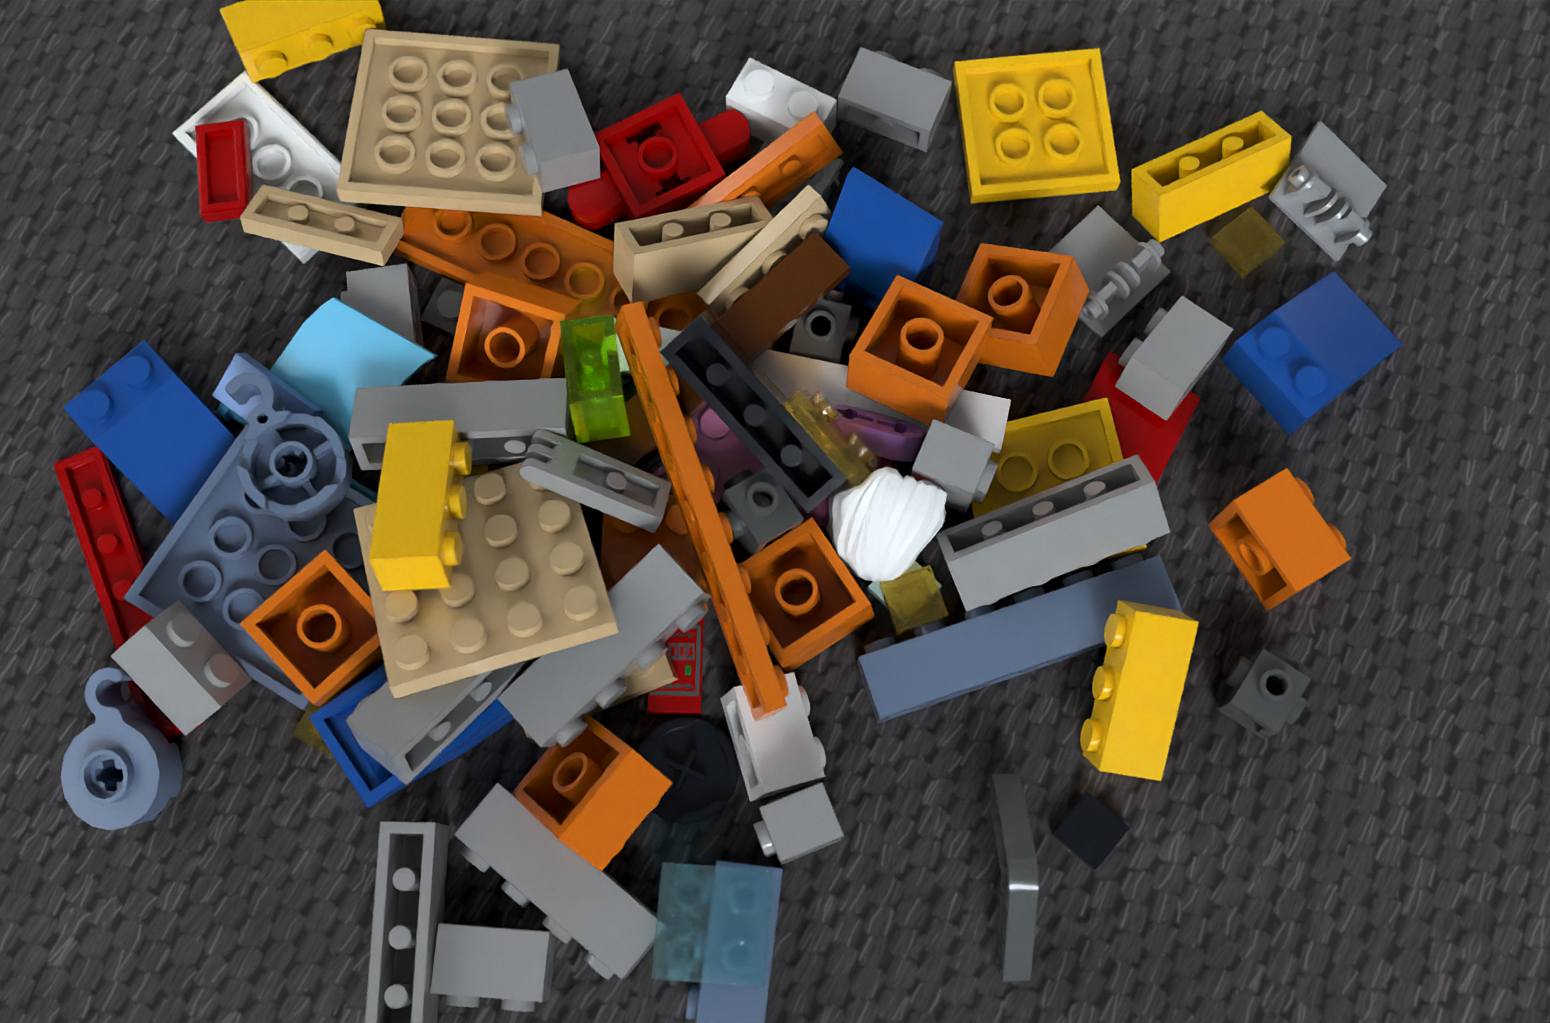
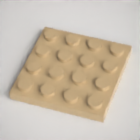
M365 29L337 184L339 200L342 202L542 216L545 193H542L536 175L528 176L525 172L519 150V145L524 143L520 134L512 136L507 124L504 106L511 104L510 82L559 71L561 58L560 44Z
M523 462L463 478L462 485L467 496V514L465 519H458L457 531H459L462 541V560L460 565H453L451 587L382 591L368 560L377 503L353 509L388 685L394 699L619 633L579 502L523 479L520 475Z

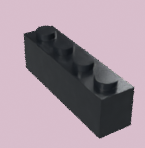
M707 309L660 351L664 358L807 513L812 511L849 478L850 466Z

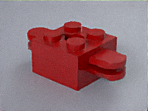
M678 93L595 133L594 135L600 147V178L572 185L569 188L567 199L574 221L580 227L593 231L625 215L630 221L686 209L726 178L723 167L746 157L750 153L751 133L748 120L741 113L730 109L697 124L681 94Z

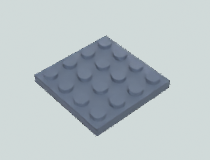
M246 424L126 593L124 599L154 618L179 600L249 677L300 709L308 711L312 705L310 700L247 633L240 623L325 549L370 594L353 509L375 502L349 487L344 499L328 514L311 521H286L268 514L244 492L237 474V465L240 466V454L246 443L243 439L249 429V424ZM297 456L291 458L288 461L291 470L285 474V477L300 475L304 471L307 460L302 462Z

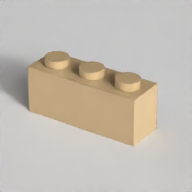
M754 195L615 223L613 273L631 303L651 301L689 291L701 290L773 217L760 198Z

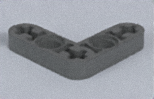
M991 773V817L1001 870L997 932L999 977L1001 982H1029L1032 972L1039 889L1036 852L1020 774Z

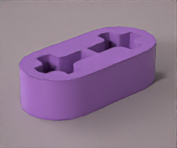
M836 404L827 407L822 436L826 440L840 446L891 460L911 462L917 459L920 452L924 430L905 420L854 406Z

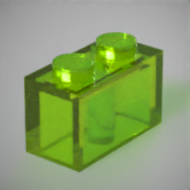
M613 314L560 321L567 397L577 443L630 436L622 362Z

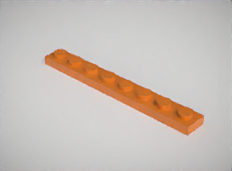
M642 301L622 305L614 327L669 482L672 483L671 487L707 589L712 595L711 600L754 721L773 716L787 707L785 697L789 694L788 684L780 666H773L766 645L770 643V636L765 620L761 614H754L747 594L751 593L748 572L741 562H735L729 545L733 542L729 520L724 512H717L711 495L715 491L711 470L705 462H699L694 444L697 443L696 429L688 413L682 414L676 396L679 395V384L676 373L671 365H664L659 348L662 346L659 326L654 317H647Z

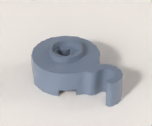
M243 373L231 379L225 386V391L239 405L246 404L253 396L262 395L259 405L248 414L249 429L243 439L246 443L240 454V466L237 465V474L244 492L268 514L286 521H311L328 514L344 499L352 482L353 461L344 440L323 418L314 417L306 413L283 411V401L280 394L263 376L256 373ZM297 456L302 462L307 459L304 471L300 475L285 477V474L291 470L288 463L291 458Z
M120 666L99 669L90 676L86 683L84 694L86 704L95 715L96 720L92 725L74 737L63 757L61 770L64 797L75 815L92 827L106 830H115L155 820L160 816L158 813L164 810L170 798L178 795L183 775L180 750L176 743H169L163 733L155 728L158 724L147 717L141 705L128 703L121 696L123 682L133 679ZM120 770L123 772V779L121 778Z

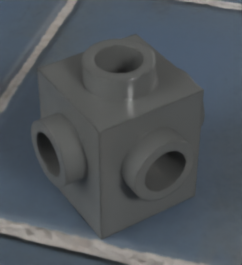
M832 289L786 331L793 333L789 354L836 364L840 363L843 346L854 347L860 320L859 316L851 315L853 303L843 301L845 292ZM817 316L827 317L831 322V329L827 332H819L814 327V318Z
M767 468L755 474L750 469H747L728 480L723 486L725 491L717 506L718 513L724 512L729 520L733 541L738 540L749 558L798 527L804 520L795 506L797 501Z
M1262 649L1248 659L1240 656L1224 680L1231 687L1217 710L1260 738L1265 739L1278 734L1285 722L1291 725L1300 716L1308 702V697L1302 693L1311 679L1298 671L1300 666L1293 658L1277 650H1270L1268 652Z

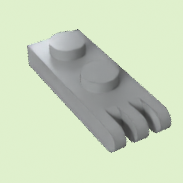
M540 429L534 432L531 445L525 456L526 460H524L520 469V475L523 479L655 533L664 515L672 485L671 482L550 431Z

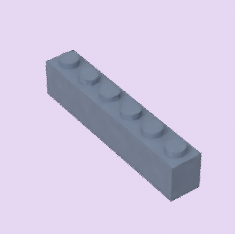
M1141 553L1133 554L1112 563L1113 571L1094 577L1092 570H1086L1062 580L1064 588L1045 594L1042 586L1035 587L1013 597L1015 604L998 610L995 609L994 604L982 605L965 612L963 615L966 621L946 627L944 620H938L916 628L914 630L915 638L896 644L894 637H887L864 647L866 654L858 657L857 667L877 724L1107 646L1104 641L1105 625L1108 617L1112 613L1115 614L1118 600L1179 610L1183 613L1161 556L1143 560Z

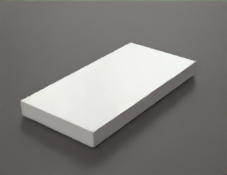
M246 71L241 73L172 133L197 158L196 125L244 119L250 128L254 196L262 185H267L363 209L371 205L369 203L342 202L339 200L337 184L341 162L258 82L252 83ZM281 241L303 264L319 251Z

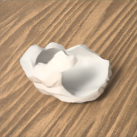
M865 455L859 458L851 469L849 478L830 494L829 521L826 531L836 553L848 571L868 581L893 580L901 576L912 566L919 553L942 527L946 516L944 506L947 492L931 481H916L911 476L902 477L897 470L890 467L877 469V456Z

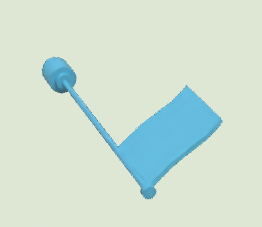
M333 297L321 305L301 325L270 371L323 409L320 418H323L339 434L350 452L353 448L348 435L356 388L380 387L384 385L403 386L425 364L438 355L342 300ZM223 403L219 405L217 416L226 422L233 419L243 426L248 424L246 420ZM352 479L349 487L377 503L378 494Z

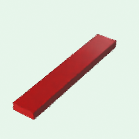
M97 446L59 460L53 463L117 650L154 617L124 599L126 593L146 567L147 561L113 463ZM133 680L127 681L134 704H139L144 708L147 717L158 724L155 728L161 731L167 740L183 734Z

